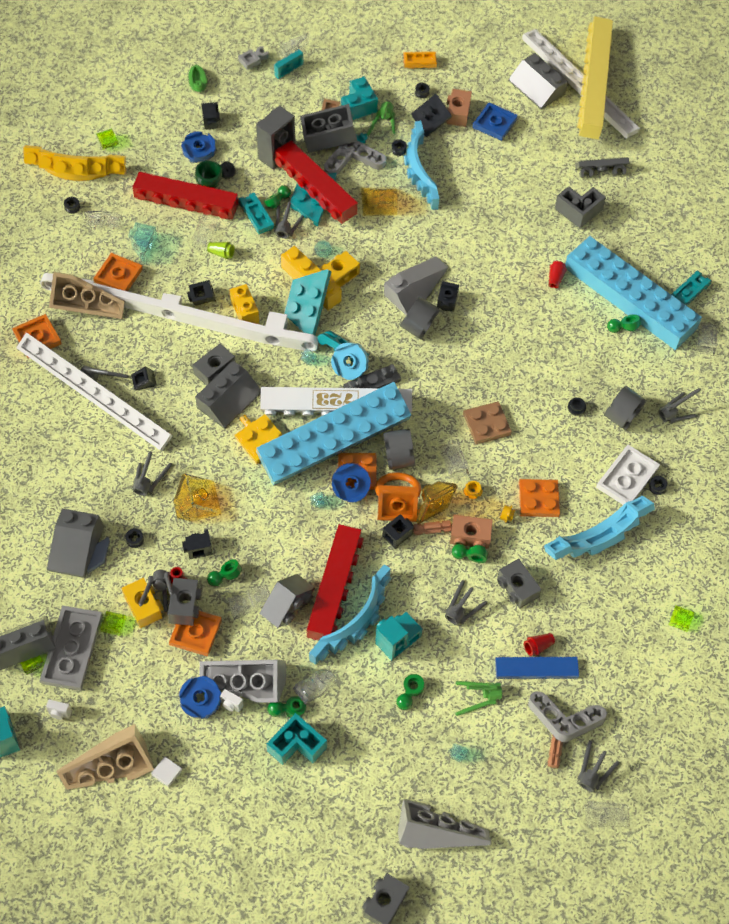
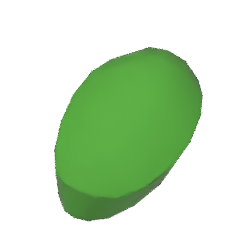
M193 65L189 70L188 82L191 89L195 92L204 91L208 84L206 73L199 65Z

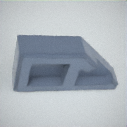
M108 537L97 543L87 569L88 574L105 563L110 545Z

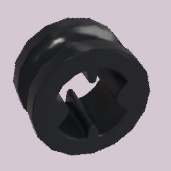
M421 82L415 86V95L418 98L424 99L429 96L430 87L427 83Z
M401 139L393 141L392 153L396 156L404 155L407 144Z
M72 196L64 200L66 212L74 214L80 210L78 198Z
M654 476L650 481L649 490L655 495L663 494L667 488V480L662 476ZM655 484H661V487H655Z
M130 529L125 535L126 542L131 548H138L144 542L143 533L139 529ZM134 535H137L138 537L136 538V541H132L131 539L134 537Z

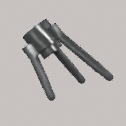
M288 202L283 221L281 222L280 205L277 206L274 233L279 238L287 239L289 236L292 237L294 231L304 218L301 215L291 228V224L287 221L291 202Z
M86 365L81 368L82 372L97 381L99 374L129 378L127 374L95 369Z
M701 388L692 391L685 397H683L685 392L676 396L658 410L660 418L664 422L669 421L670 424L676 421L695 418L696 414L676 417L678 414L677 406L701 391Z
M152 451L148 453L142 474V463L138 464L135 482L132 487L133 492L141 496H147L148 493L152 494L156 485L172 466V463H169L151 485V480L145 477L151 460Z
M156 570L153 576L148 577V583L140 599L139 606H143L153 584L156 590L162 591L164 612H167V587L171 596L174 594L170 581V572Z
M461 580L449 607L445 611V618L454 625L459 623L463 625L468 618L488 603L487 601L482 602L465 615L466 611L462 606L474 588L470 587L459 604L455 605L465 583L464 580Z
M589 740L581 772L577 779L580 780L578 783L580 787L589 792H594L595 789L599 790L601 784L620 762L616 761L598 779L599 774L597 771L607 754L606 751H603L593 770L588 769L586 772L592 741Z

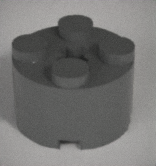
M419 296L400 326L415 337L422 339L425 332L431 326L432 321L440 312V309Z
M625 385L614 398L611 407L607 408L604 416L620 428L626 430L634 417L636 418L647 400Z
M410 429L383 433L389 470L416 466Z

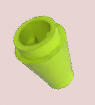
M209 242L207 251L228 259L233 257L235 246L230 242Z

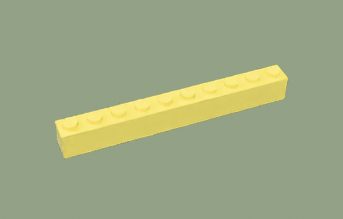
M594 16L593 22H589L587 30L584 75L582 79V84L584 85H582L580 94L583 96H581L579 106L582 107H580L578 117L581 118L578 119L577 128L579 129V136L599 140L603 128L613 20Z

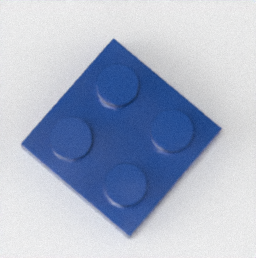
M488 102L474 121L473 128L502 141L517 121L518 115Z

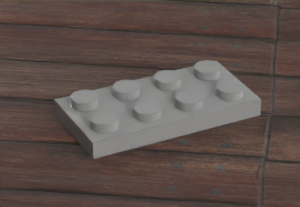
M62 605L53 635L56 649L49 651L40 677L41 684L78 691L82 690L102 621V612Z

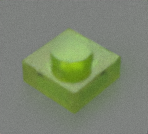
M112 128L96 134L103 150L119 145Z
M675 605L668 625L688 632L695 612Z
M106 611L100 627L101 632L121 636L127 619L126 615Z
M38 655L20 664L25 674L29 675L43 667L45 663L41 655Z

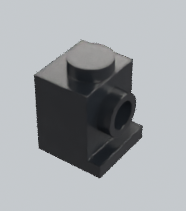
M218 102L201 104L204 130L218 128L217 122H220Z
M210 280L188 285L190 290L187 292L188 299L195 306L216 301Z
M442 281L437 300V307L439 309L454 312L459 284Z
M400 514L383 527L382 537L394 549H397L401 543L413 535V524L408 518L405 519Z
M205 529L203 534H191L185 537L186 541H182L184 553H188L189 559L213 555L208 529Z

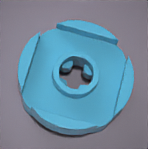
M343 343L334 350L331 365L338 376L347 380L359 378L367 371L369 367L368 355L359 343ZM348 356L354 360L352 366L346 363Z

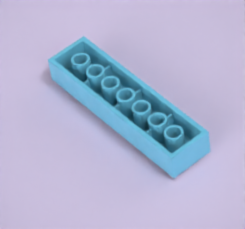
M591 236L567 255L565 263L567 271L627 315H638L644 328L674 350L682 345L698 329L702 318L699 314Z
M392 382L257 447L256 453L274 486L409 420L411 413L395 382Z

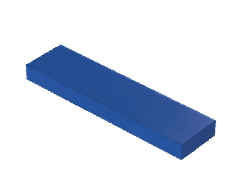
M578 657L495 658L496 679L579 678Z

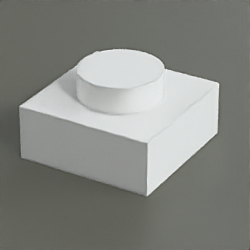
M224 689L220 695L221 703H223L222 706L231 712L233 710L240 712L243 708V699Z
M50 699L47 702L46 709L52 718L58 720L70 718L72 710L69 704Z

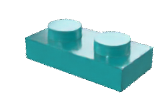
M299 49L275 63L274 76L280 79L304 64L303 52Z

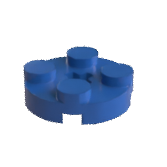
M200 131L192 132L185 137L181 144L184 156L192 163L208 160L215 155V140L210 134L207 136Z
M357 463L341 465L334 472L332 478V489L335 495L347 502L362 500L367 495L371 484L367 470ZM348 478L356 479L355 487L351 488L350 485H346Z
M200 676L188 679L182 685L179 692L181 708L193 718L207 719L218 710L221 704L220 695L222 692L217 683L209 677ZM204 692L205 700L197 703L196 694Z

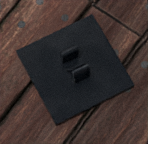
M437 93L411 113L415 121L422 122L425 137H428L452 117Z

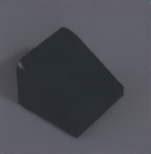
M146 366L131 374L135 390L157 386L154 371Z

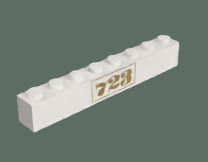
M261 387V412H265L266 415L270 416L276 415V412H284L286 416H294L295 413H302L303 416H313L314 413H321V416L377 390V388ZM398 389L411 413L412 389Z

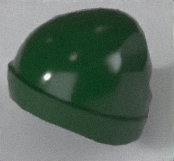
M203 161L197 164L195 168L197 184L211 188L219 186L223 176L220 164L214 161Z

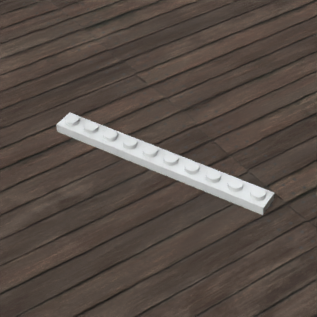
M536 29L524 33L522 39L555 71L564 77L568 84L581 94L582 85H584L582 84L583 74ZM606 96L604 118L625 138L637 134L640 128Z
M26 333L16 347L160 451H163L172 438V434L30 334Z

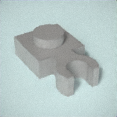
M260 46L255 52L251 49L239 55L238 61L249 70L261 64V60L267 59L269 54L268 51L263 53L264 47Z

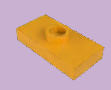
M404 52L403 54L404 68L437 67L436 52Z

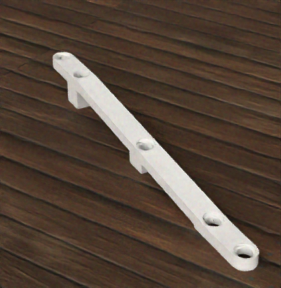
M45 273L42 276L40 285L44 289L51 291L53 274ZM82 279L124 300V308L264 344L310 352L316 351L318 347L315 335L286 330L288 325L287 314L269 311L266 325L263 326L183 306L181 296L163 293L162 299L159 300L96 284L92 280Z

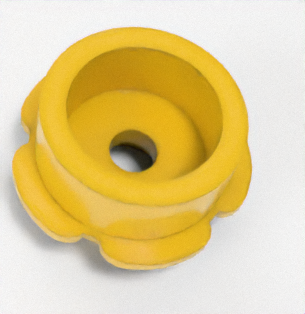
M470 481L465 485L464 494L469 496L470 499H477L478 496L482 495L483 490L479 482Z
M504 505L500 520L505 521V523L513 519L515 510H512V505Z

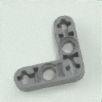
M356 141L340 145L325 162L324 171L326 173L335 172L338 175L351 158L374 169H383L386 165V157L384 154ZM366 152L369 155L361 156L360 153ZM344 156L345 159L339 160L337 157Z
M538 691L530 695L528 702L531 711L552 735L561 742L571 741L603 725L607 716L605 708L600 705H592L566 718L546 694ZM546 714H553L556 716V719H549L546 717ZM575 721H583L586 725L579 726Z

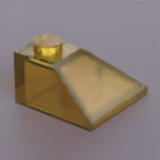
M361 187L363 216L397 215L398 199L396 187Z
M184 473L173 501L177 518L186 521H196L220 516L221 510L214 481Z
M441 481L432 485H426L422 489L419 499L416 522L420 524L447 510L458 486L455 483Z

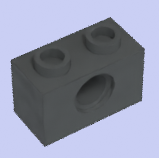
M219 343L193 364L194 375L207 386L232 361L236 362L235 356Z
M519 558L499 569L497 582L502 589H506L509 593L510 601L516 604L519 609L540 597L542 589ZM513 583H520L522 586L517 587Z
M174 578L172 585L174 594L170 597L168 608L169 624L193 626L194 619L199 616L197 600H201L202 588H199L198 580ZM184 600L190 601V602L185 603V604H184V603H181V602L184 601Z
M386 873L383 879L379 877L373 889L376 891L373 897L370 898L368 896L362 906V909H364L363 917L374 924H391L409 892L408 885ZM386 896L391 902L388 905H381L378 899Z

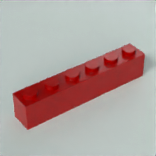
M289 141L275 150L276 164L282 167L289 177L297 181L298 185L304 188L311 198H315L320 206L331 214L333 219H337L343 224L358 214V202L293 141Z
M140 171L132 186L134 198L165 204L191 212H200L222 219L233 220L239 205L238 193Z
M338 524L307 626V638L319 641L321 637L338 630L336 622L337 619L342 618L344 610L341 605L343 601H347L349 590L346 588L348 583H352L354 572L351 571L353 566H357L359 559L357 551L358 548L362 549L364 537H361L362 529Z

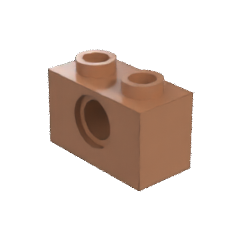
M452 89L451 95H448L447 105H449L447 109L452 117L447 120V124L466 127L472 91Z
M453 515L450 544H463L464 546L471 547L481 545L489 549L493 519ZM467 532H473L475 535H469Z

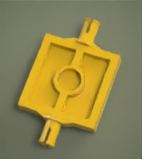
M266 414L253 422L246 415H243V417H240V421L245 427L235 434V438L255 463L259 464L261 461L256 453V448L282 436V433Z

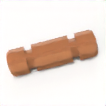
M450 520L442 521V523L436 521L427 522L424 525H421V523L413 525L414 535L441 533V531L450 532L452 530Z
M553 735L547 765L550 768H558L563 742L557 740Z

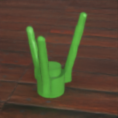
M386 101L381 104L380 110L377 111V115L368 129L367 136L372 132L380 116L382 119L391 118L392 134H395V112H393L394 106L392 103Z
M456 681V685L467 686V689L482 690L483 697L488 698V700L456 712L455 715L459 716L487 705L496 704V700L502 698L501 684Z

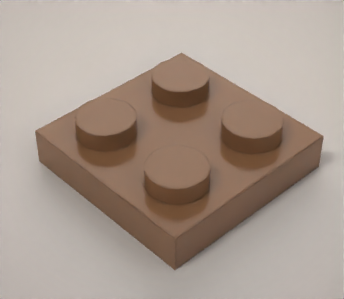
M499 401L463 411L475 445L507 437L512 433Z

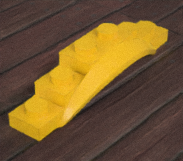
M25 145L23 147L24 164L39 165V168H43L48 173L62 179L87 181L104 177L110 173L122 175L126 173V156L111 154L108 156H73L47 151L40 146Z

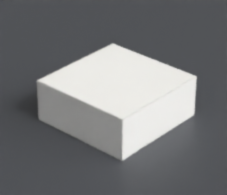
M164 757L151 774L164 785L170 787L182 772V768L167 757Z

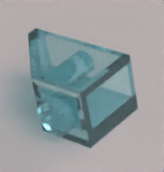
M136 222L133 229L131 228L129 231V239L142 264H146L157 240L156 227Z

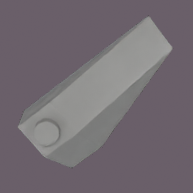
M436 256L399 272L384 283V296L407 315L419 296L426 299L431 294L435 285L447 271L448 266Z
M200 661V676L211 678L217 683L220 690L226 689L237 696H242L258 703L279 702L286 683V661Z
M403 799L398 828L399 844L407 848L414 847L418 849L484 846L491 844L488 829L466 820L456 822L446 812L439 815L430 811L431 806Z

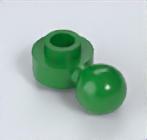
M287 185L280 186L277 193L264 200L265 205L272 209L279 206L282 199L290 197V187Z
M632 314L625 316L622 321L611 319L607 323V329L612 333L619 332L621 328L635 331L641 325L640 317Z
M456 544L451 551L455 559L460 560L468 557L469 560L477 563H485L488 557V551L481 545H475L467 549L463 544Z
M235 559L228 560L222 565L220 572L211 571L208 574L207 582L209 585L216 587L222 583L223 578L227 580L236 579L242 571V566Z
M410 674L404 679L405 693L400 694L396 699V705L399 709H410L413 704L412 696H418L423 692L424 680L418 674ZM417 684L418 687L416 689H412L410 685Z
M292 696L287 700L286 704L280 701L270 702L267 710L273 717H279L283 712H286L290 718L295 713L302 717L306 710V702L299 696ZM297 703L300 707L296 709L292 705Z

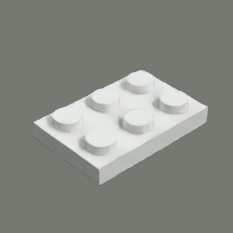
M627 445L597 483L596 488L624 505L626 502L637 498L659 469L660 464Z

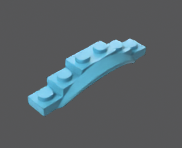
M415 121L414 129L411 130V140L408 142L407 155L404 156V164L408 166L407 177L411 179L412 185H417V191L421 192L422 197H426L427 204L431 205V210H435L439 207L437 185L428 176L419 160L417 149L419 145L423 144L424 130L422 122Z
M644 496L628 501L613 515L598 525L572 536L557 537L554 541L544 545L545 552L555 560L563 558L567 554H570L573 558L581 556L585 552L592 556L624 540V532L640 525L639 518L655 510L654 503Z
M384 564L372 577L370 596L358 615L341 629L321 637L309 652V660L316 665L319 660L323 661L329 654V651L333 654H336L338 650L342 651L346 647L348 640L353 644L358 639L362 640L370 624L373 626L380 617L379 606L385 599V587L391 580V569Z

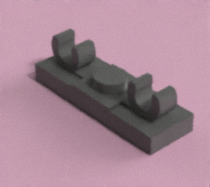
M629 157L578 161L575 164V169L580 170V178L584 177V171H587L589 177H592V169L603 172L608 171L610 167H614L612 170L613 175H617L618 168L622 170V175H624L627 171L625 166L629 164Z
M394 364L349 381L343 384V388L380 389L392 382H400L401 377Z

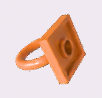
M400 472L388 473L379 478L375 485V491L379 497L377 520L392 521L401 514L405 519L408 518L411 522H416L418 497L421 494L419 481L409 474ZM392 480H402L410 483L413 487L388 486L384 484Z

